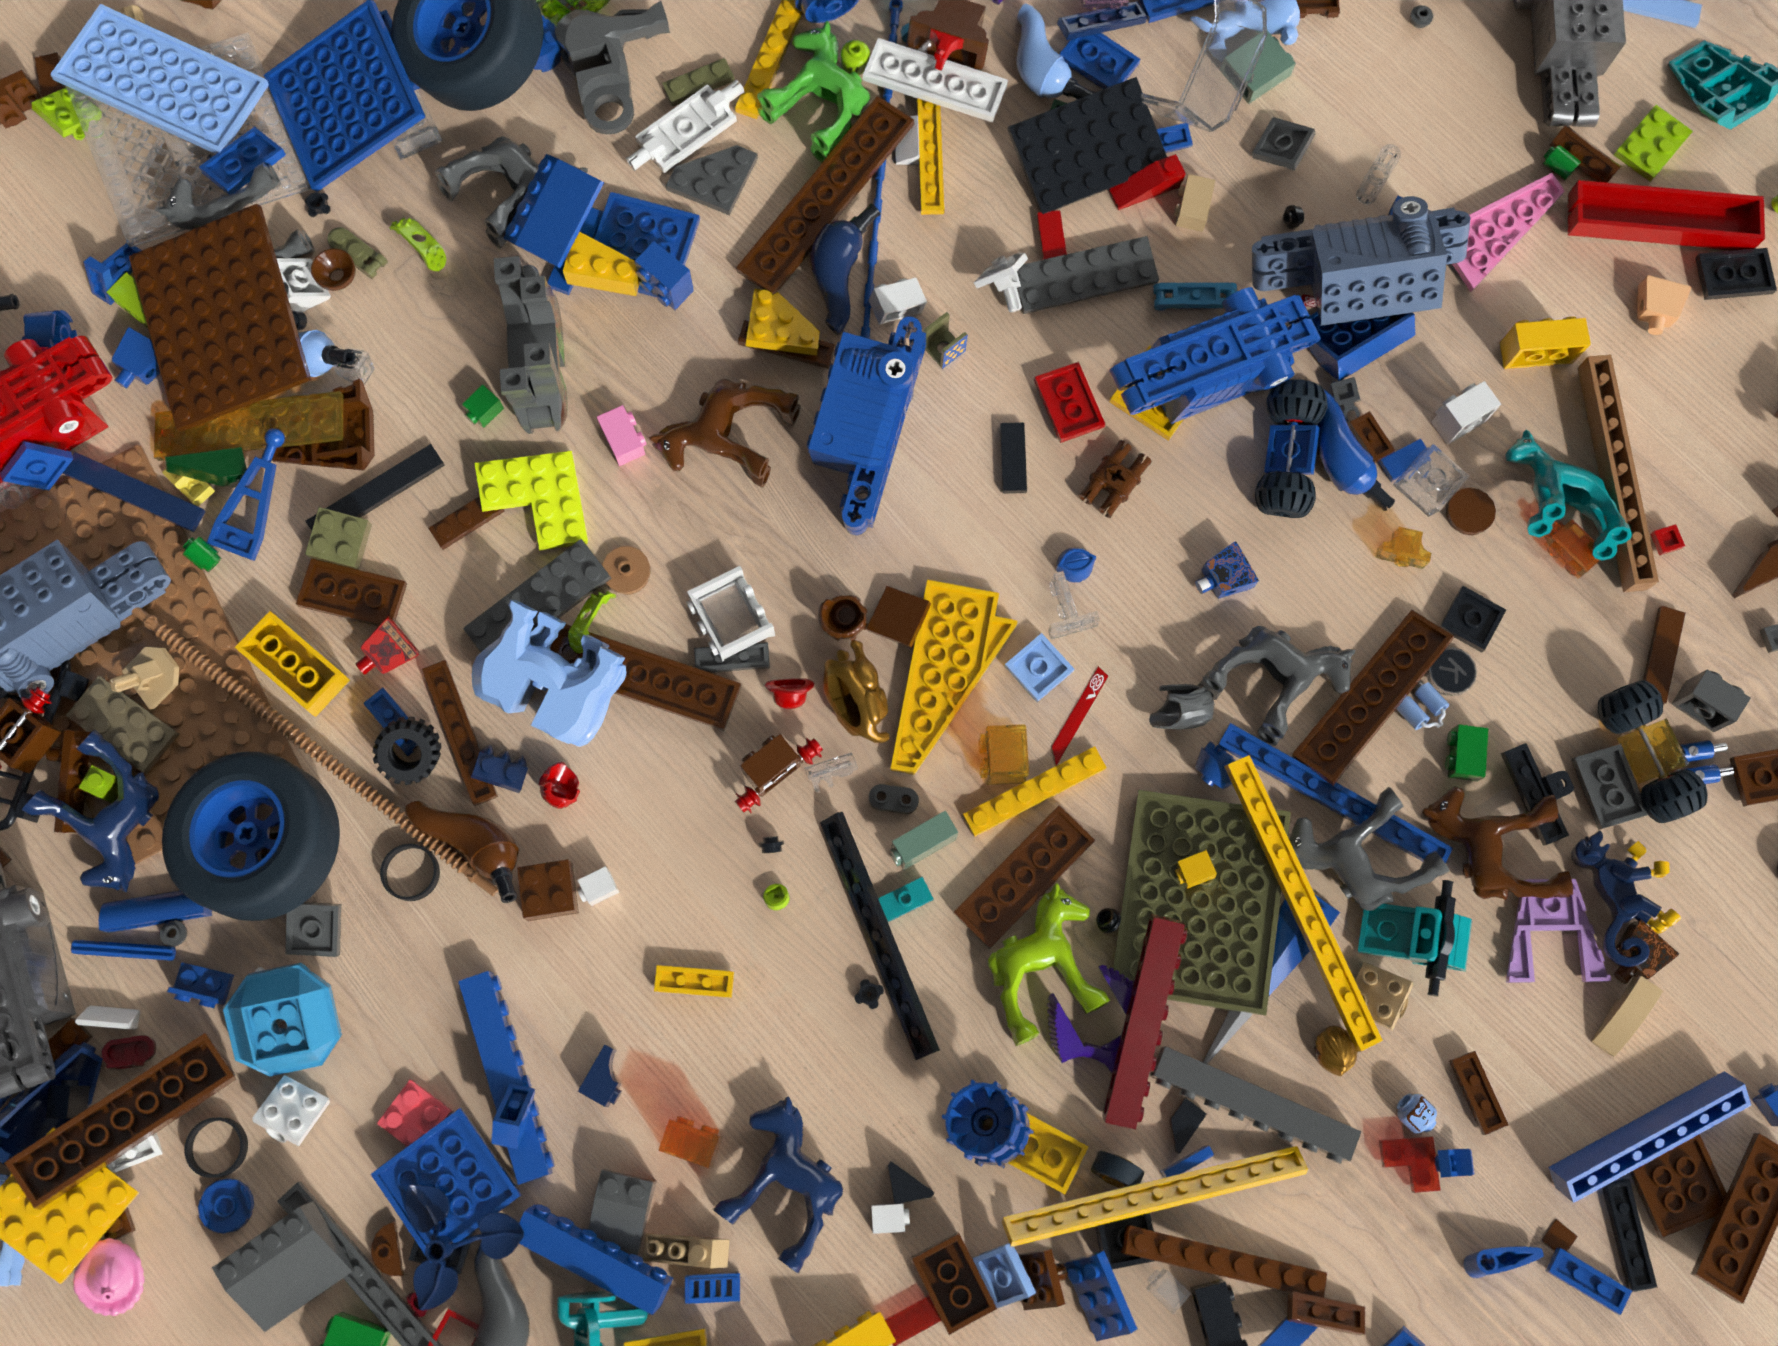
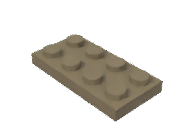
M101 676L95 679L66 714L68 718L86 731L92 732L96 730L106 741L115 747L121 757L145 774L151 770L179 735L178 732L122 691H112L110 683Z

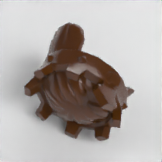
M840 595L832 600L826 599L822 602L818 610V620L822 630L837 641L840 639L855 640L856 636L862 630H866L868 626L866 623V613L868 611L860 603L861 599L855 595Z

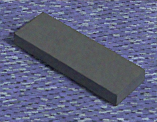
M768 642L756 643L724 659V661L721 660L719 654L714 656L710 647L694 648L695 668L709 673L770 668Z

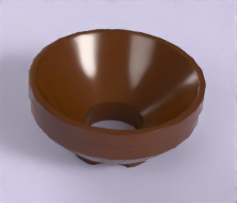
M334 248L324 250L315 257L311 265V273L319 286L326 290L338 291L346 288L353 281L356 267L353 259L347 252ZM334 271H343V277L340 280L334 281L331 279V274Z

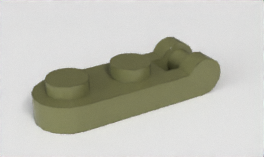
M338 227L329 232L327 240L330 247L347 252L353 259L355 267L370 279L377 275L376 271L380 267H384L388 263L383 255L373 250L347 229ZM372 259L373 261L368 265L367 262Z

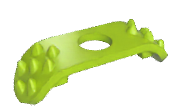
M403 217L399 222H392L389 229L395 230L398 235L401 234L421 254V258L425 261L428 269L437 272L444 268L446 255L443 248L416 220L411 218L406 220ZM420 234L426 240L423 242L415 241L412 235Z
M606 591L607 594L598 592V595H590L591 597L587 599L569 630L568 639L573 651L583 653L581 643L583 635H589L588 628L602 603L606 604L609 599H615L616 594ZM591 611L589 616L583 620L585 614Z

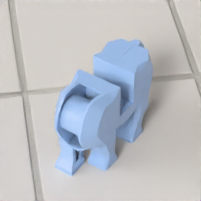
M510 600L508 605L511 611L510 622L504 628L500 637L484 649L473 663L472 687L475 695L486 702L497 705L509 714L524 712L536 687L543 691L549 689L531 726L567 744L572 743L579 747L588 744L603 723L611 697L625 680L626 666L622 664L625 657L608 649V644L590 635H583L581 639L583 658H577L574 663L570 664L562 656L550 650L551 644L558 637L559 630L564 628L566 622L547 612H539L537 616L538 626L531 631L534 625L533 618L538 611L518 600Z

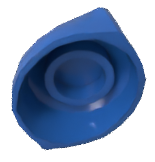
M1082 548L1066 549L1058 557L1056 571L1063 579L1069 582H1082L1092 573L1096 556Z

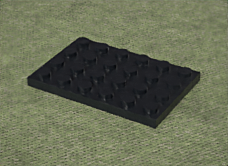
M1137 77L1007 128L1039 212H1042V214L1061 209L1128 181L1130 176L1150 164L1167 157Z

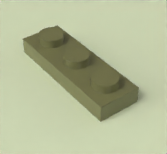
M722 58L663 82L662 85L671 105L675 106L684 102L707 84L714 90L733 82L734 75L726 59Z

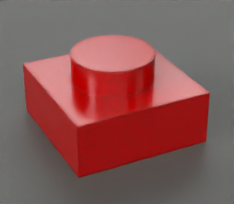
M1676 524L1650 533L1659 556L1685 547Z

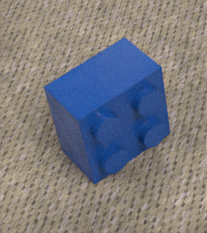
M655 241L635 260L640 286L648 293L650 291L653 292L663 306L667 307L669 305L672 309L676 310L693 293L694 288L690 269Z

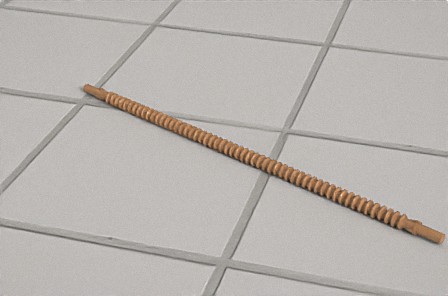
M140 607L132 610V614L140 619L146 628L155 631V635L157 637L161 636V640L166 641L167 645H172L173 650L178 649V654L183 653V658H188L190 663L194 662V666L199 667L200 671H205L206 676L210 675L211 680L216 679V683L221 684L223 689L227 688L228 693L233 692L232 696H238V701H244V706L249 705L250 710L255 709L254 713L256 715L260 714L261 719L266 718L265 722L271 723L272 728L277 727L278 732L283 731V736L288 735V740H294V745L299 744V749H305L304 752L306 754L310 753L311 758L316 757V762H322V767L327 766V771H333V776L338 775L339 780L344 779V784H350V789L355 788V793H361V798L366 797L367 802L372 801V806H378V811L383 810V815H389V820L395 819L394 823L396 825L401 824V829L406 828V833L411 832L412 838L417 837V841H422L424 847L429 846L428 850H434V855H440V860L445 859L447 865L452 864L451 868H457L458 874L462 872L468 881L476 883L492 897L498 892L497 887L481 876L476 870H473L468 865L469 862L467 860L463 861L462 856L457 857L456 851L451 852L452 848H446V843H440V840L427 836L414 828L406 817L405 811L400 812L401 808H395V803H389L388 798L383 799L384 795H378V790H372V785L367 786L366 780L361 781L360 776L355 777L356 773H350L349 767L344 768V763L339 764V759H333L332 754L327 755L328 751H322L321 745L316 746L317 742H311V737H305L304 732L299 733L300 729H294L293 723L288 724L289 720H283V715H277L278 712L276 710L272 711L271 706L266 707V702H261L260 697L255 698V693L250 694V689H244L245 686L243 684L239 685V681L234 680L233 676H228L227 671L222 672V667L217 668L216 663H211L212 660L210 658L206 659V655L201 654L200 650H195V646H190V642H184V638L179 637L178 633H173L172 628L168 629L167 624L162 625L157 620V617L149 615Z

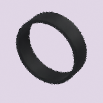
M399 845L392 849L382 862L380 869L381 882L392 896L404 901H417L425 898L435 889L440 877L439 863L429 850L420 845ZM407 849L423 850L430 856L434 867L433 878L429 886L423 892L414 896L404 897L397 895L390 888L387 881V869L391 860L398 853Z
M209 1118L198 1123L188 1134L184 1147L185 1159L189 1167L200 1176L208 1178L227 1176L237 1170L245 1160L248 1151V1139L244 1129L234 1120L228 1118ZM215 1121H223L231 1125L237 1132L240 1140V1151L236 1161L229 1169L219 1174H211L202 1170L197 1165L193 1156V1144L197 1134L207 1124Z

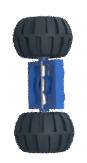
M1289 379L1273 387L1269 391L1266 400L1269 417L1279 425H1270L1264 471L1266 474L1257 483L1255 501L1258 509L1264 514L1287 518H1302L1309 514L1316 501L1313 481L1305 475H1314L1320 429L1317 424L1325 416L1328 404L1326 393L1319 384L1307 380Z

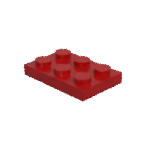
M1079 362L1035 376L1034 382L1060 443L1105 427V421Z

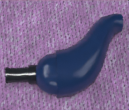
M872 203L860 215L854 216L850 221L837 220L831 224L826 223L817 234L812 246L810 259L812 272L828 311L825 323L836 335H839L844 330L850 319L851 306L848 279L851 268L858 259V253L862 247V234L867 231L866 227L881 215L880 211Z

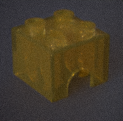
M1026 725L987 726L985 733H981L978 740L979 754H984V758L981 759L980 778H985L986 785L1024 783L1029 774Z

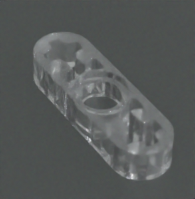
M1387 144L1382 147L1357 190L1356 195L1360 202L1371 204L1377 199L1401 157V151L1397 146ZM1388 153L1393 155L1388 164L1383 163ZM1381 170L1385 177L1382 179L1376 178L1373 175V171ZM1369 185H1374L1369 195L1365 194Z

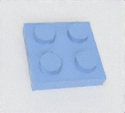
M1042 633L1004 665L1036 702L1040 701L1075 670Z
M1009 1243L972 1258L996 1308L1029 1298L1036 1293L1014 1246L1010 1247Z

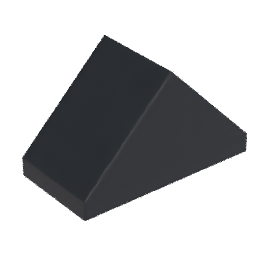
M890 1161L888 1170L894 1204L930 1198L934 1195L935 1192Z

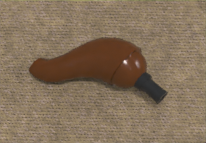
M413 801L405 806L406 817L414 828L460 851L466 857L473 870H476L481 876L491 879L493 884L497 886L502 903H510L517 898V893L511 881L513 878L511 872L516 866L519 848L512 836L501 825L489 818L478 815L446 812L430 808L422 801Z

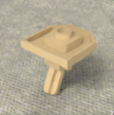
M144 647L122 670L124 675L112 678L109 682L111 690L114 692H121L134 687L147 707L155 709L178 685L179 666L166 648Z

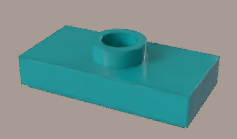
M923 877L878 898L888 922L934 901Z

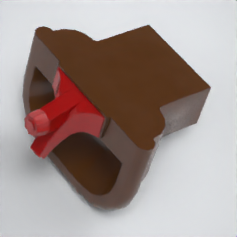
M939 0L934 11L925 10L919 12L916 16L912 15L910 17L907 47L933 55L936 60L935 69L941 71L946 60L982 71L989 44V39L986 38V31L982 28L986 6L968 0Z

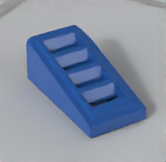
M740 1273L685 1275V1304L740 1301ZM727 1279H732V1295H727ZM706 1280H710V1296H705ZM716 1280H721V1296H716ZM694 1281H699V1296H694Z

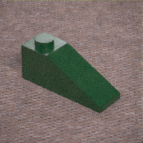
M242 447L165 457L167 472L221 487L229 486L236 488L247 470Z

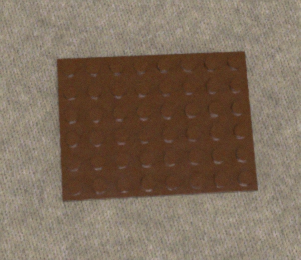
M256 203L129 256L176 430L183 432L312 380L264 213L259 204Z

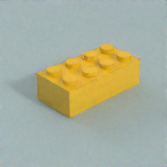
M271 611L235 646L241 654L315 717L350 681L349 678Z

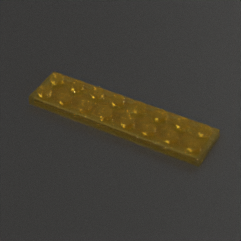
M340 391L261 400L183 432L176 430L171 411L155 412L154 458L158 461H163L165 457L238 447H242L243 451L265 449L267 444L264 436L272 428L281 430L285 436V441L280 447L343 440V394Z

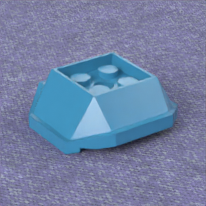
M302 963L249 973L223 1009L235 1060L267 1076L322 1066L342 1036L331 985L310 971ZM276 1019L284 1020L287 1023V1028H280L276 1023Z

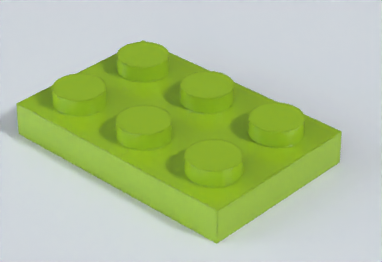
M1655 105L1618 148L1614 156L1651 182L1693 130L1658 105Z

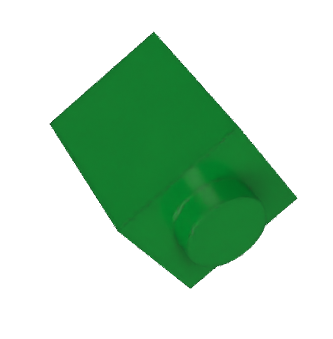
M483 384L462 404L466 411L465 417L472 424L478 423L483 428L504 409L500 399Z

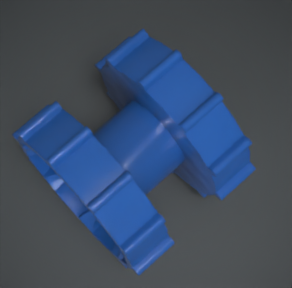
M971 1080L970 1085L962 1088L956 1094L954 1092L951 1093L953 1098L948 1105L946 1115L941 1116L946 1122V1130L949 1136L946 1141L964 1152L966 1159L971 1161L974 1158L975 1164L980 1167L984 1163L1005 1168L1006 1163L1014 1160L1019 1155H1025L1023 1150L1028 1142L1029 1135L1034 1133L1030 1128L1026 1113L1028 1107L1020 1104L1019 1100L1015 1097H1011V1092L1007 1089L1002 1090V1085L997 1081L989 1084L977 1083ZM988 1118H993V1127L988 1131H984V1121Z

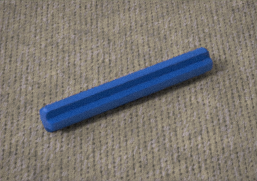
M73 940L71 953L172 961L175 959L176 948L161 945Z

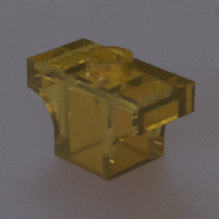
M1399 526L1392 534L1391 541L1383 542L1378 547L1375 558L1394 562L1399 567L1412 566L1423 569L1430 562L1432 553L1425 550L1422 545L1423 532Z

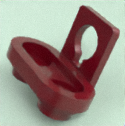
M145 1035L113 1039L103 1046L101 1056L107 1064L106 1069L121 1070L144 1066V1062L149 1061L155 1055L157 1046L153 1038Z

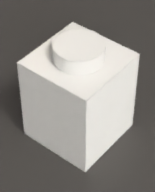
M606 866L578 880L581 886L577 888L578 894L583 902L587 901L591 906L619 893L614 879Z
M903 1203L871 1205L873 1234L905 1232V1225H910L909 1209H904Z

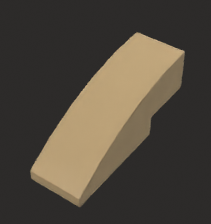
M1642 976L1633 977L1621 998L1615 1000L1591 1042L1612 1057H1615L1646 1019L1663 993V990Z

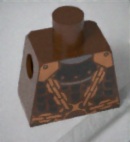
M1643 920L1631 922L1616 946L1617 951L1627 957L1636 956L1638 954L1637 948L1631 947L1625 951L1621 948V943L1627 938L1638 937L1648 944L1650 950L1649 957L1645 962L1637 966L1625 967L1620 965L1614 972V976L1624 984H1627L1633 976H1642L1645 979H1649L1674 960L1679 953Z

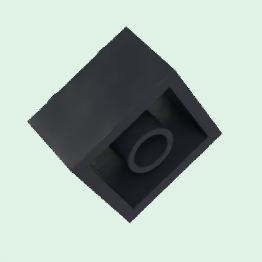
M1150 1213L1095 1226L1100 1252H1105L1112 1270L1154 1262L1153 1260L1122 1253L1126 1226L1154 1231Z

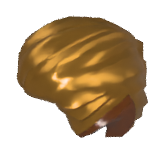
M1332 1025L1317 1036L1314 1046L1316 1060L1325 1070L1340 1077L1354 1066L1358 1052L1347 1030L1340 1026Z

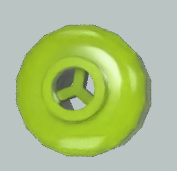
M848 41L841 49V66L849 74L851 72H856L858 75L863 74L870 59V50L862 41Z

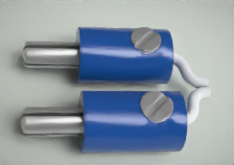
M1710 740L1680 744L1677 746L1675 762L1671 764L1672 771H1680L1679 768H1676L1679 761L1685 763L1713 758L1714 753L1727 751L1728 747H1725L1727 744H1712ZM1716 764L1687 768L1696 773L1705 785L1718 783L1721 777L1734 774V771H1731L1734 770L1732 767L1718 768Z

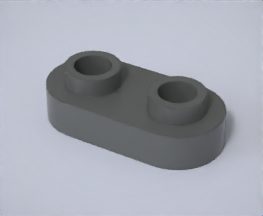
M879 784L871 789L869 802L874 809L879 811L910 814L917 809L919 797L911 788ZM878 793H884L886 799L880 801L876 796ZM904 796H908L911 802L904 804L901 799Z

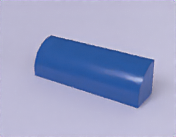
M180 890L106 902L100 908L99 930L112 933L166 924L173 920L184 921L212 916V910L193 902Z

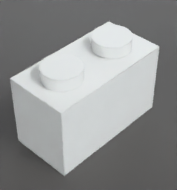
M903 278L893 284L876 286L870 296L869 303L880 325L921 314L927 300L917 278Z

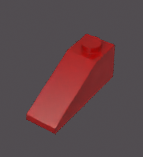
M1175 154L1150 164L1130 176L1128 181L1109 189V192L1117 209L1121 210L1180 188L1186 173Z

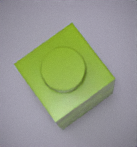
M91 765L79 788L113 803L118 796L117 777Z

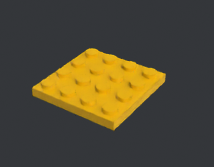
M53 1127V1128L47 1133V1135H48L49 1133H51L52 1131H54L56 1128ZM104 1167L41 1210L34 1209L11 1174L0 1186V1239L59 1284H62L140 1192L107 1167Z

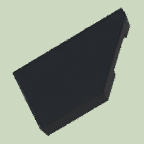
M1187 1098L1183 1099L1170 1118L1175 1144L1174 1148L1178 1154L1184 1149L1207 1115V1113Z

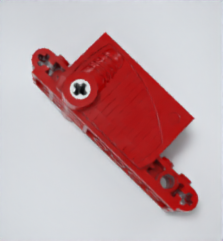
M68 337L51 348L40 347L36 341L25 339L13 343L6 349L4 357L10 367L0 371V473L24 441L70 451L109 427L90 395L107 386L113 377L88 337ZM0 476L1 491L14 484L2 481Z

